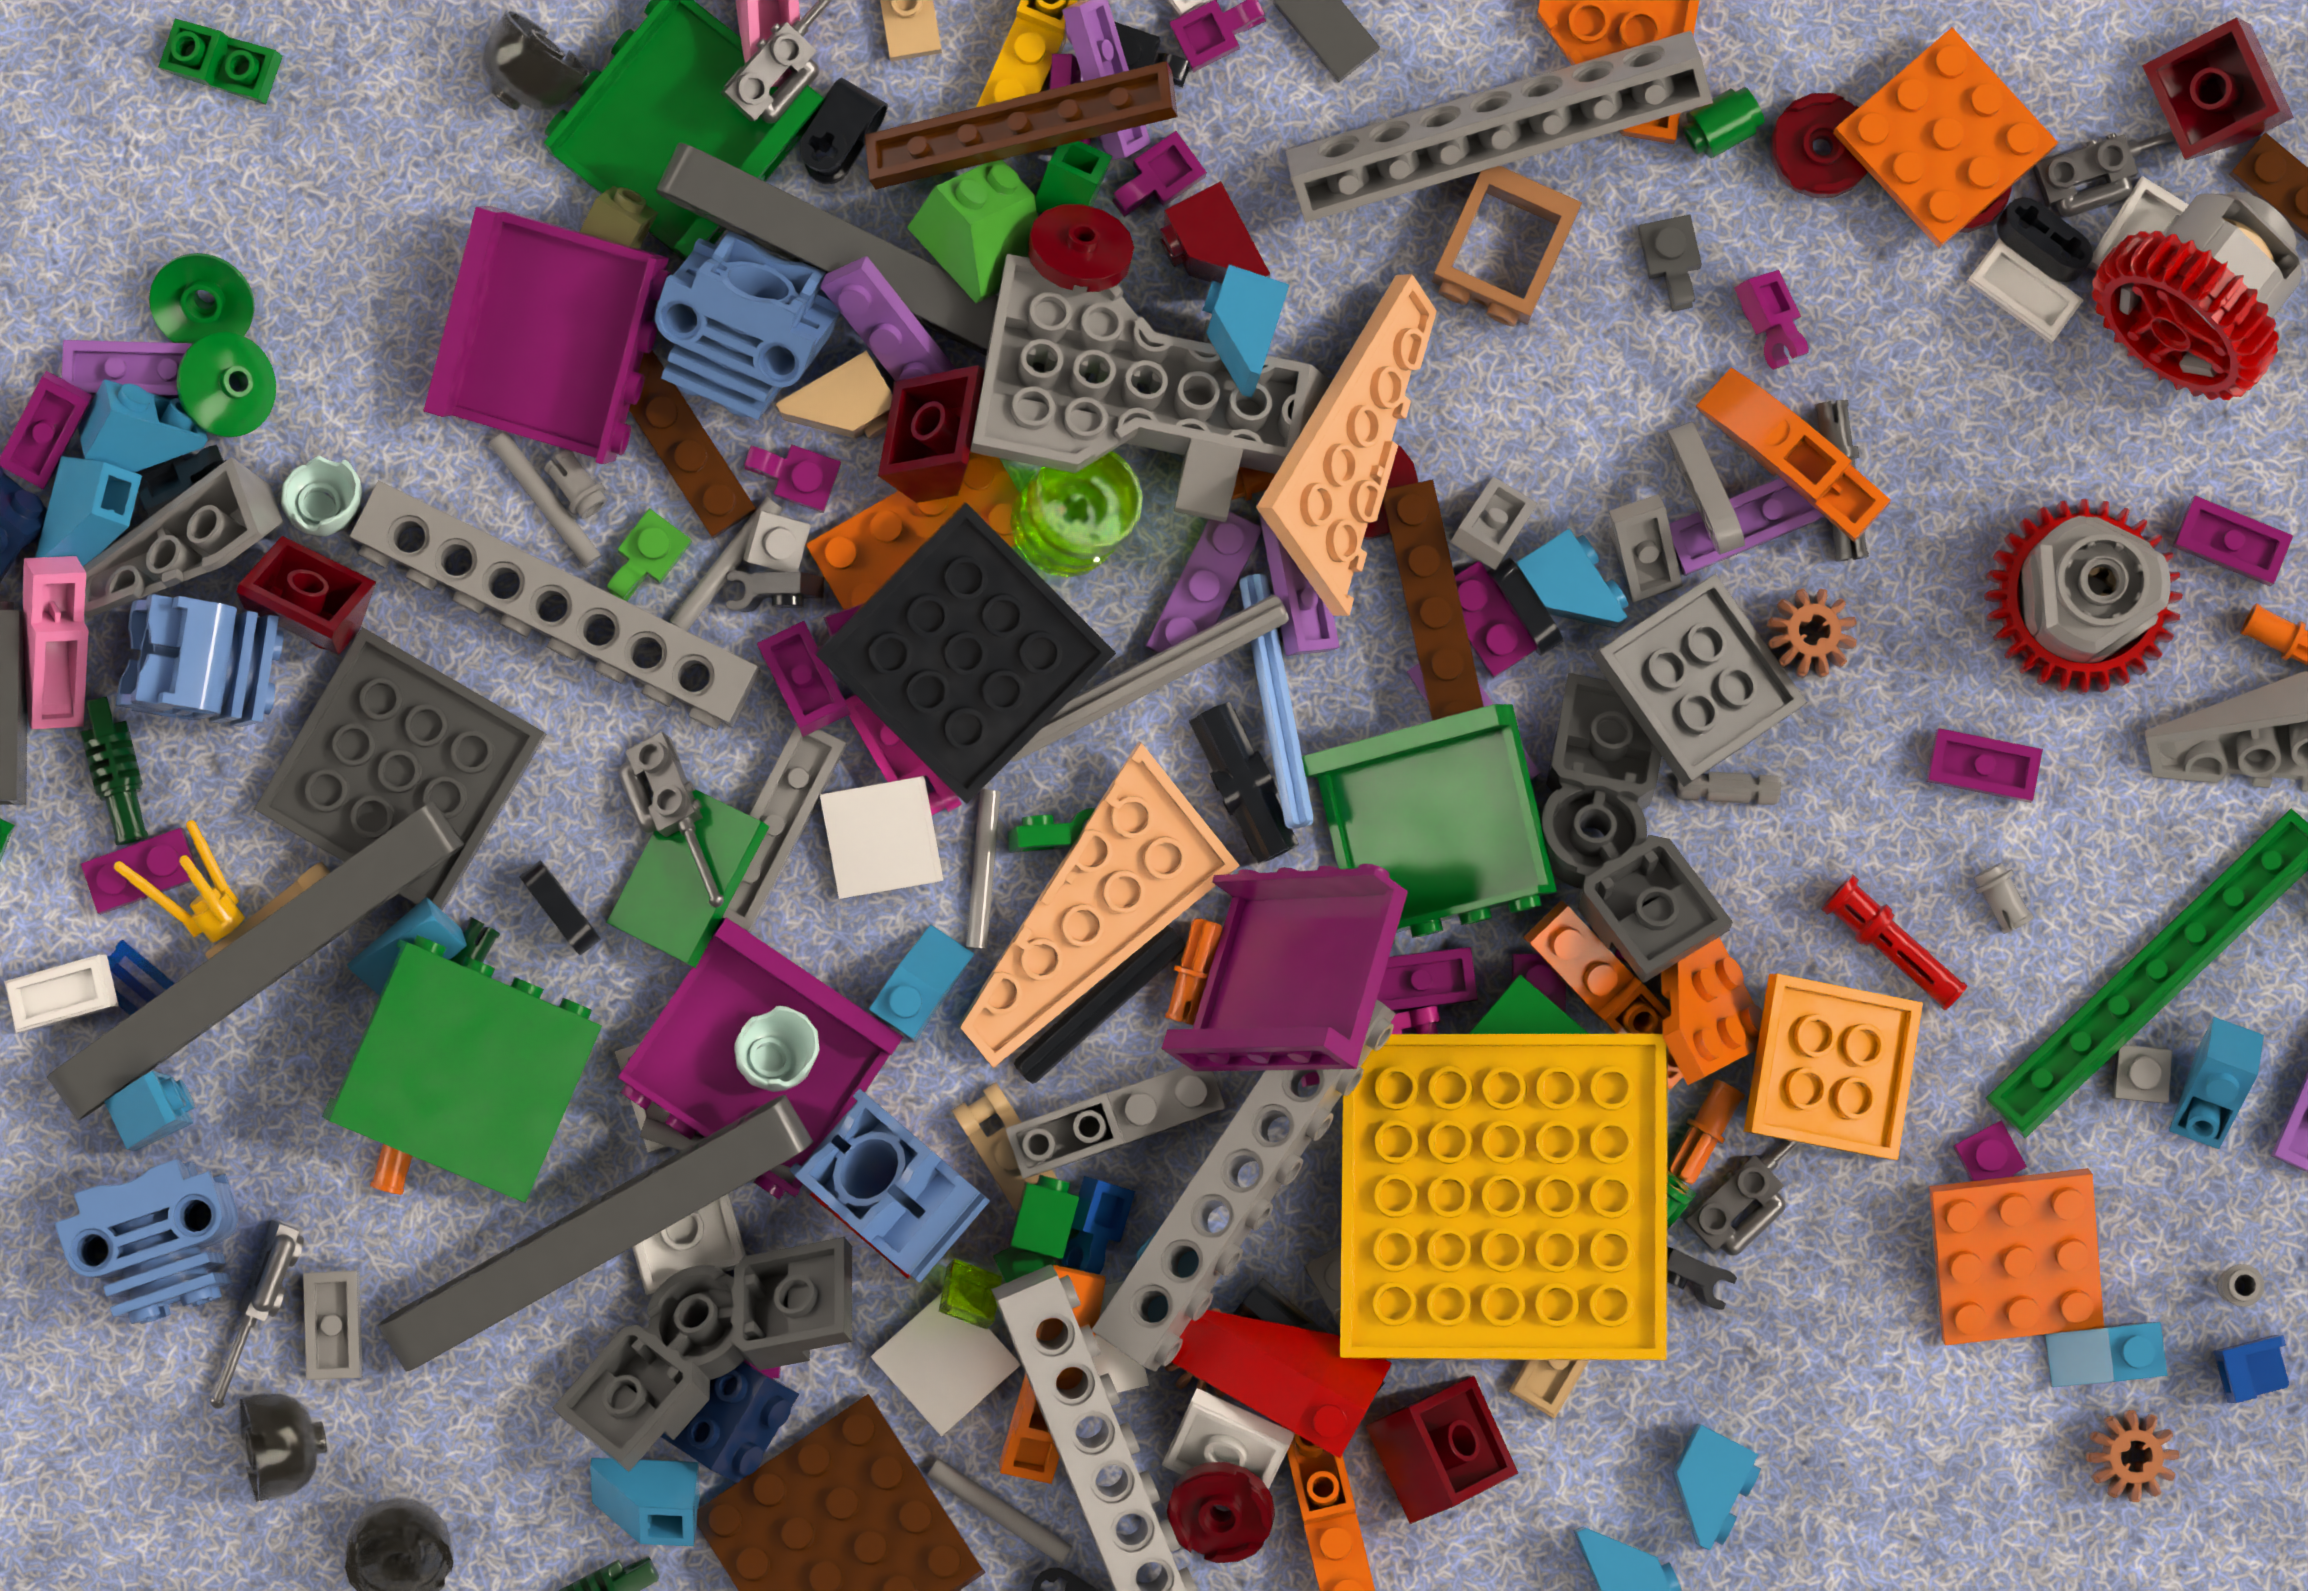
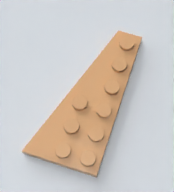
M1413 274L1396 275L1256 506V509L1333 616L1350 615L1354 598L1347 594L1354 572H1362L1367 553L1361 549L1367 524L1377 521L1398 448V445L1392 441L1398 419H1406L1411 400L1405 396L1411 371L1421 368L1437 312Z
M1138 741L958 1024L993 1068L1216 886L1212 883L1214 875L1231 874L1240 866L1141 742Z

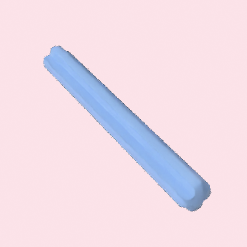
M1265 574L1248 575L1240 579V591L1244 609L1271 596L1268 579ZM1275 628L1250 641L1285 825L1289 829H1298L1313 823V812L1278 631Z

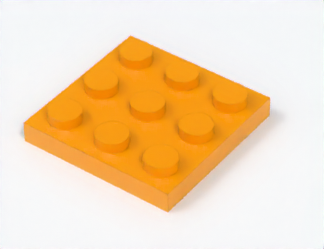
M1778 973L1769 974L1743 1132L1887 1160H1898L1923 1002Z

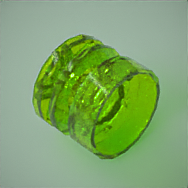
M1113 451L1076 473L1040 466L1036 474L1023 486L1013 502L1010 525L1016 545L1029 562L1046 573L1066 578L1090 573L1102 565L1115 551L1116 547L1121 545L1140 519L1143 495L1138 477L1126 460ZM1066 515L1069 516L1073 522H1068L1064 517Z

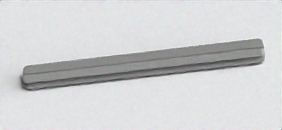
M1271 595L1072 697L1011 761L1016 762L1287 623L1289 617L1281 599L1277 595Z

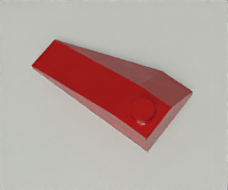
M1206 1310L1197 1321L1190 1320L1180 1335V1338L1183 1339L1182 1346L1178 1354L1171 1361L1173 1364L1338 1458H1341L1392 1365L1386 1359L1340 1358V1335L1212 1310Z

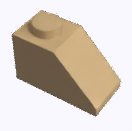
M866 350L775 403L784 421L855 439L866 433L867 437L872 439L886 432L893 394Z

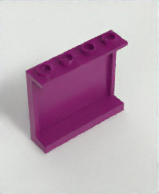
M493 206L476 207L423 411L441 417L456 416L596 458L595 462L599 464L616 461L617 455L622 456L631 435V425L625 424L630 404H637L643 390L645 377L644 374L639 373L643 354L651 352L656 340L658 328L657 324L652 322L666 278L671 275V272L666 271L669 258Z
M1360 864L1356 869H1339L1324 865L1319 866L1317 870L1299 871L1293 868L1282 867L1277 872L1269 873L1241 869L1237 874L1214 875L1212 883L1231 895L1232 900L1193 1029H1167L1161 1049L1193 1071L1357 1069L1408 891L1390 879V873L1387 870L1373 864Z
M726 917L708 943L696 968H691L617 1078L625 1083L620 1092L646 1111L653 1102L670 1113L664 1123L689 1140H692L696 1132L707 1137L767 1102L786 1095L813 1140L809 1147L781 1164L791 1168L795 1163L802 1166L857 1102L853 1095L859 1088L866 1092L889 1056L893 1054L904 1037ZM776 1006H787L805 1014L818 1032L820 1051L805 1080L785 1091L772 1092L755 1087L746 1080L736 1067L734 1046L742 1027L751 1017L765 1014ZM770 1170L758 1176L753 1182L779 1200L785 1192L796 1198L803 1185L796 1177L790 1184Z

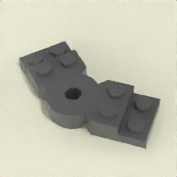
M1568 673L1546 785L1552 791V794L1545 804L1540 820L1552 873L1556 878L1570 886L1581 889L1578 903L1580 913L1608 950L1616 946L1644 983L1730 931L1733 921L1670 839L1648 835L1647 837V825L1642 810L1651 804L1657 786L1661 754L1609 681ZM1585 827L1595 828L1604 837H1589L1581 829Z
M845 1237L744 1256L734 1267V1278L724 1273L722 1269L711 1265L693 1266L675 1273L656 1290L648 1304L646 1314L650 1317L649 1328L643 1329L638 1324L623 1327L552 1408L567 1423L629 1472L663 1433L674 1440L709 1401L711 1379L731 1372L745 1359L757 1369L764 1370L810 1361L811 1349L852 1342V1245Z

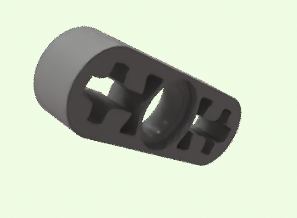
M1691 421L1667 430L1668 441L1678 468L1717 553L1721 555L1745 546L1744 536L1736 513L1695 424Z

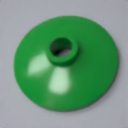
M191 253L172 259L157 273L149 294L150 310L156 325L174 343H194L204 336L218 332H231L245 336L254 317V296L245 277L229 262L209 254ZM198 290L209 292L215 300L212 302L203 301L198 295Z
M218 332L200 338L187 349L177 371V392L185 413L194 424L209 434L231 438L254 431L267 419L276 398V379L268 357L257 344L236 333ZM232 373L237 376L240 383V390L238 392L234 391L229 384V377Z

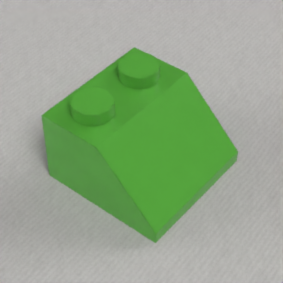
M1001 159L980 165L935 186L907 228L975 303H978L999 293L1007 254L1029 258L1028 241L1033 222L1038 218L1035 196L1022 182L1018 174Z

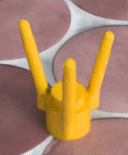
M189 820L186 823V828L215 885L212 888L209 886L187 855L180 857V864L201 894L189 905L194 914H189L123 862L117 861L114 864V869L183 923L193 937L203 932L209 941L214 943L232 932L245 919L243 913L236 906L239 902L238 898L228 887L205 838L193 820Z

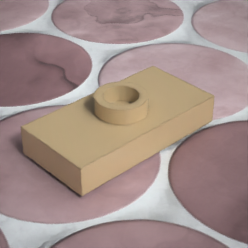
M880 0L891 62L942 53L933 0Z

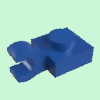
M1084 1176L1071 1228L1080 1230V1232L1067 1243L1062 1259L1063 1265L1094 1274L1101 1273L1105 1264V1252L1109 1239L1117 1242L1121 1241L1135 1191Z

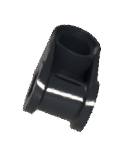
M842 77L838 79L828 91L819 112L800 141V154L809 176L822 184H835L843 180L865 147V134L877 132L886 116L888 104ZM833 147L835 156L833 158L824 156L819 162L815 153L818 150L826 153Z

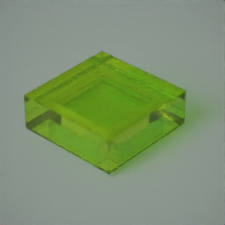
M953 1259L946 1267L938 1312L980 1328L988 1329L995 1321L997 1302L991 1289L1001 1286L1002 1276L958 1259Z

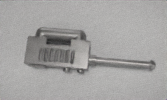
M818 0L800 21L797 20L792 26L788 22L781 23V25L776 23L770 29L773 34L767 40L763 38L758 42L756 46L759 49L723 86L724 88L720 93L748 120L755 121L760 117L766 123L777 122L807 85L809 86L818 76L819 67L811 59L817 50L803 37L809 31L808 27L832 0ZM789 68L792 74L770 96L769 91L772 85Z
M2172 131L2140 142L2134 140L2128 143L2124 134L2117 136L2116 133H2112L2106 136L2107 140L2097 143L2095 139L2087 142V147L2041 160L2032 169L2046 207L2056 204L2062 216L2072 217L2129 197L2133 191L2130 179L2138 174L2133 157L2139 156L2140 152L2175 141L2176 139ZM2105 176L2107 183L2078 193L2076 192L2075 186Z
M661 731L626 750L629 761L622 764L619 768L618 775L639 828L643 832L651 833L657 830L667 837L680 830L681 835L685 836L709 895V904L712 907H720L724 902V896L719 894L694 832L696 830L694 822L703 818L700 813L702 805L698 799L695 800L692 793L695 790L694 785L691 781H687L672 739ZM647 779L654 793L652 801L644 783Z
M1785 1140L1770 1155L1766 1154L1761 1160L1756 1155H1753L1751 1158L1745 1155L1739 1161L1742 1166L1735 1173L1732 1170L1728 1171L1723 1176L1726 1181L1710 1197H1705L1687 1214L1688 1217L1684 1222L1712 1252L1721 1247L1728 1255H1738L1784 1212L1786 1202L1778 1193L1784 1185L1772 1171L1778 1166L1777 1162L1798 1142ZM1755 1200L1759 1206L1734 1229L1730 1225L1731 1221Z
M273 1219L271 1220L237 1309L242 1312L239 1321L241 1326L214 1397L210 1398V1404L213 1408L219 1409L225 1405L223 1401L251 1327H255L257 1319L266 1321L267 1316L274 1317L282 1304L285 1288L281 1286L288 1266L293 1267L296 1264L304 1243V1237L298 1235L299 1230Z

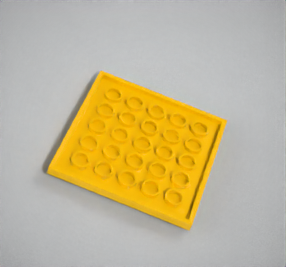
M1391 1034L1381 1049L1378 1051L1372 1049L1361 1065L1364 1073L1360 1082L1348 1096L1343 1095L1340 1358L1667 1361L1668 1047L1663 1039V1034Z

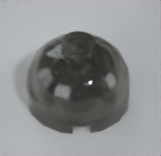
M506 11L493 28L485 44L483 56L485 69L489 77L497 84L492 93L502 103L516 111L522 104L538 111L553 110L565 104L583 85V81L590 74L589 69L570 50L564 60L565 53L546 37L548 32L515 11H510L509 13Z
M258 1393L242 1397L239 1400V1423L241 1438H245L250 1465V1467H246L254 1500L256 1502L270 1501L297 1493L308 1485L315 1474L317 1454L327 1452L326 1435L322 1421L312 1422L307 1408L296 1398L285 1394Z
M402 1497L380 1500L366 1508L350 1527L345 1549V1570L349 1583L356 1591H440L445 1586V1577L450 1571L452 1572L454 1564L453 1546L447 1524L429 1505L416 1499Z

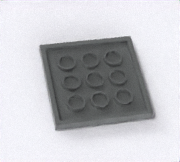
M362 627L254 810L346 862L418 809L434 801L465 845L399 894L416 904L427 897L439 909L443 910L547 734Z

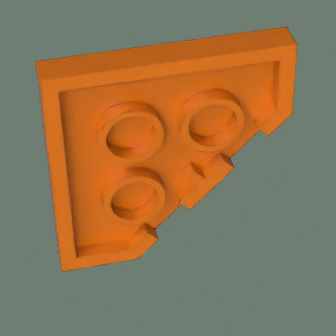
M1539 0L1537 18L1570 64L1575 65L1690 30L1694 36L1699 0ZM1680 113L1619 130L1622 136L1674 144Z
M1720 937L1661 972L1662 995L1668 1000L1670 999L1671 1016L1662 1020L1663 1039L1687 1085L1757 1050L1763 1011L1754 1004L1744 984V976L1739 964L1729 956Z

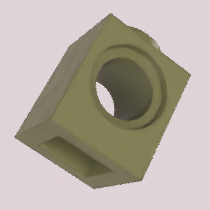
M612 186L596 197L579 232L640 249L658 212L645 205L646 200L639 193L628 188Z

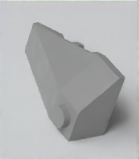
M230 457L83 566L86 571L84 615L88 618L224 567L283 523L270 484Z
M2308 671L2300 672L2145 730L2153 777L2217 783L2224 778L2226 773L2252 776V786L2270 788L2272 777L2302 780V791H2308Z

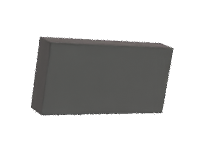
M1273 0L1274 6L1338 82H1341L1380 49L1377 42L1342 0Z

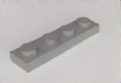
M797 724L795 725L750 813V816L770 827L722 919L725 920L727 917L751 933L820 799V794L823 793L847 746L846 742L820 729L803 737Z

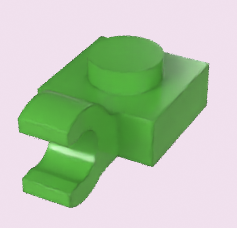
M649 508L617 549L618 553L626 558L628 562L610 580L607 585L608 591L612 595L628 602L647 575L661 584L691 545L692 540Z

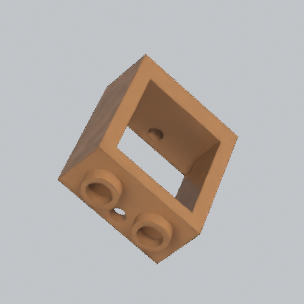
M1502 166L1480 171L1434 272L1432 282L1440 286L1438 293L1446 299L1461 305H1467L1469 299L1488 307L1486 314L1490 318L1504 325L1515 327L1517 321L1528 325L1579 213L1582 202ZM1486 193L1557 225L1524 299L1453 268Z

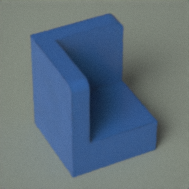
M2273 1335L2213 1351L2227 1403H2240L2255 1399L2257 1395L2284 1389L2289 1386L2288 1376L2280 1351V1347L2286 1346L2284 1335Z

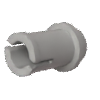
M565 450L556 455L555 458L559 461L557 464L553 460L546 464L544 470L552 477L571 502L569 510L572 514L578 513L582 519H586L606 505L608 499L604 495L605 487L602 483H594L576 459L573 451Z
M2001 862L1974 877L1978 884V887L1974 890L1976 894L1983 893L2002 928V933L2006 934L2011 932L2013 928L2017 929L2028 923L2034 917L2028 911L2010 878L2014 875L2013 870H2006Z
M2238 1264L2224 1271L2217 1280L2219 1295L2235 1306L2247 1307L2253 1305L2260 1300L2264 1293L2265 1283L2263 1277L2251 1265ZM2239 1276L2245 1284L2241 1294L2237 1293L2234 1286L2235 1280Z

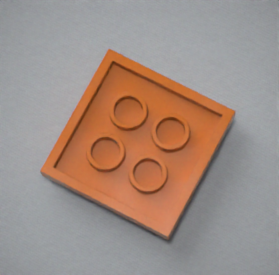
M1953 27L1840 123L1833 132L1938 249L2055 149L2059 143Z
M2089 1168L1929 1186L1942 1341L1945 1346L2104 1328L2093 1174Z

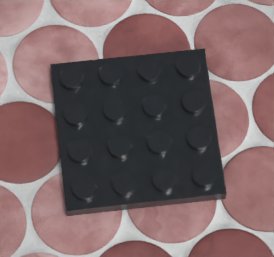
M964 502L814 654L967 804L1116 652Z

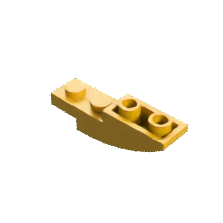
M1020 0L1014 23L976 107L1046 90L1051 78L1052 54H1061L1068 39L1062 10L1081 0Z

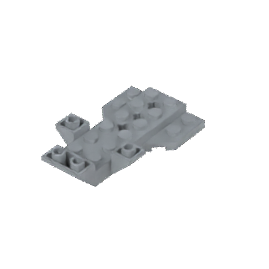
M1007 254L992 323L970 452L1071 473L1080 471L1124 443L1185 455L1181 464L1174 512L1226 522L1239 467L1276 474L1332 380L1311 364L1267 356L1253 397L1244 396L1240 393L1206 334L1210 320L1206 319L1202 342L1155 333L1143 316L1138 318L1122 297L1124 291L1119 285L1101 292H1087L1088 287L1074 285L1073 290L1061 288L1042 277L1031 264L1030 258ZM1033 362L1044 364L1045 373L1034 371L1032 367ZM1085 373L1095 374L1097 384L1087 382L1086 378H1084ZM1137 384L1148 385L1149 394L1138 392Z

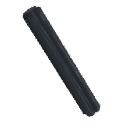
M1167 925L1016 1058L1014 1062L1016 1069L1031 1084L1037 1083L1182 953L1186 946L1184 940L1173 928Z

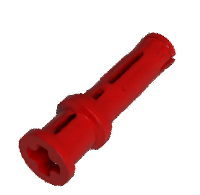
M1853 874L1850 875L1824 903L1821 910L1827 915L1834 913L1856 933L1855 940L1859 944L1866 946L1869 944L1874 945L1902 970L1907 977L1911 978L1939 1003L1944 1011L1947 1010L1962 995L1968 985L1965 982H1961L1933 957L1927 949L1922 947L1892 920L1895 916L1892 913V909L1887 904L1880 906L1858 886L1859 879Z

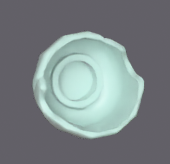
M317 456L306 465L293 469L282 484V510L291 524L303 533L326 537L343 531L350 526L360 512L362 499L361 482L352 465L345 459L342 462H334L322 456Z
M776 1006L765 1014L751 1017L742 1027L734 1046L736 1067L746 1080L755 1087L772 1092L790 1089L806 1079L820 1051L818 1032L805 1014L787 1006Z

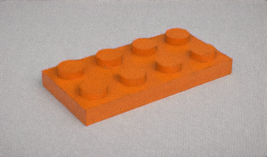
M970 452L968 466L958 496L916 503L898 490L805 545L842 609L845 610L866 602L964 502L1011 548L1040 533L1041 529L1001 460L997 457Z

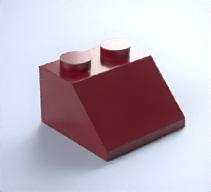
M2238 17L2142 65L2185 160L2247 142L2294 118L2251 24Z
M1221 181L1164 210V227L1160 229L1163 238L1160 239V242L1173 267L1183 264L1189 276L1211 283L1212 280L1223 283L1229 265L1270 278L1268 268Z
M976 365L895 381L878 477L916 503L958 496L968 466L985 372L982 367Z
M281 536L239 583L236 593L244 609L256 612L260 617L266 615L279 616L278 626L309 640L311 644L320 649L329 650L339 655L360 630L376 581L293 540Z
M1475 1376L1462 1380L1366 1425L1409 1524L1452 1508L1518 1474Z

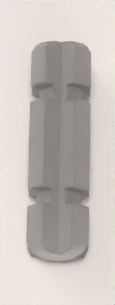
M1709 771L1707 775H1701L1685 787L1677 778L1676 793L1677 797L1682 800H1698L1701 796L1706 797V801L1748 804L1750 800H1756V804L1775 805L1779 802L1781 796L1780 777L1775 775H1759L1756 779L1752 778L1751 774Z

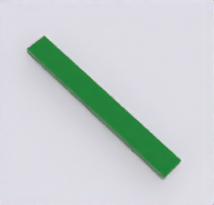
M2292 808L2284 814L1986 1097L1988 1104L2019 1134L2027 1138L2308 871V822Z

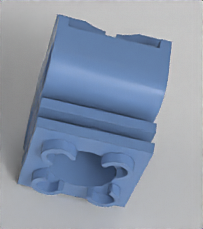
M728 231L718 246L699 238L695 243L692 253L673 276L669 275L666 278L656 308L655 321L658 330L666 339L676 344L669 353L667 359L669 364L664 369L661 379L675 384L680 391L686 394L703 396L724 405L734 415L759 420L782 387L791 386L801 378L834 331L840 311L825 292L820 290L826 272L803 262H793L777 258L760 248L754 241L731 231Z
M151 594L145 600L132 601L128 624L131 650L141 651L140 660H129L126 670L119 680L116 706L159 716L176 718V715H178V718L188 720H201L210 717L209 722L220 724L231 721L230 726L237 727L263 722V715L271 713L275 699V684L269 683L272 660L279 661L283 648L284 633L281 630H277L279 616L266 615L257 618L258 613L251 611L236 615V607L182 596L172 598Z
M859 1088L853 1095L857 1100L853 1107L803 1165L800 1166L798 1163H795L789 1171L883 1255L920 1283L990 1200Z
M175 1159L151 1167L143 1175L128 1183L111 1186L98 1185L74 1193L80 1214L54 1223L65 1258L70 1268L76 1273L92 1278L124 1276L123 1280L105 1285L103 1288L106 1297L130 1296L131 1300L111 1306L110 1310L113 1317L129 1318L131 1324L138 1322L145 1324L169 1316L171 1312L168 1305L181 1301L182 1306L192 1303L193 1307L220 1299L222 1298L220 1288L233 1284L230 1273H207L208 1269L226 1264L224 1254L215 1252L201 1253L200 1251L223 1242L236 1230L238 1212L226 1174L214 1178L211 1171L198 1174L194 1162L183 1163L182 1160ZM206 1203L211 1210L212 1218L210 1224L201 1230L196 1223V1214L198 1209ZM104 1238L108 1244L109 1252L105 1261L100 1264L95 1258L94 1250L98 1241Z

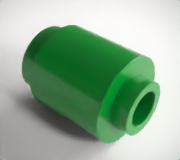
M1743 87L1736 92L1730 88L1712 99L1713 103L1697 107L1686 113L1688 124L1683 126L1682 129L1687 142L1696 154L1704 151L1712 159L1754 136L1756 128L1765 123L1761 108L1748 88Z

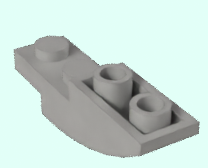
M1185 1065L1005 1129L1022 1178L1025 1179L1226 1109V1105L1214 1071H1193Z

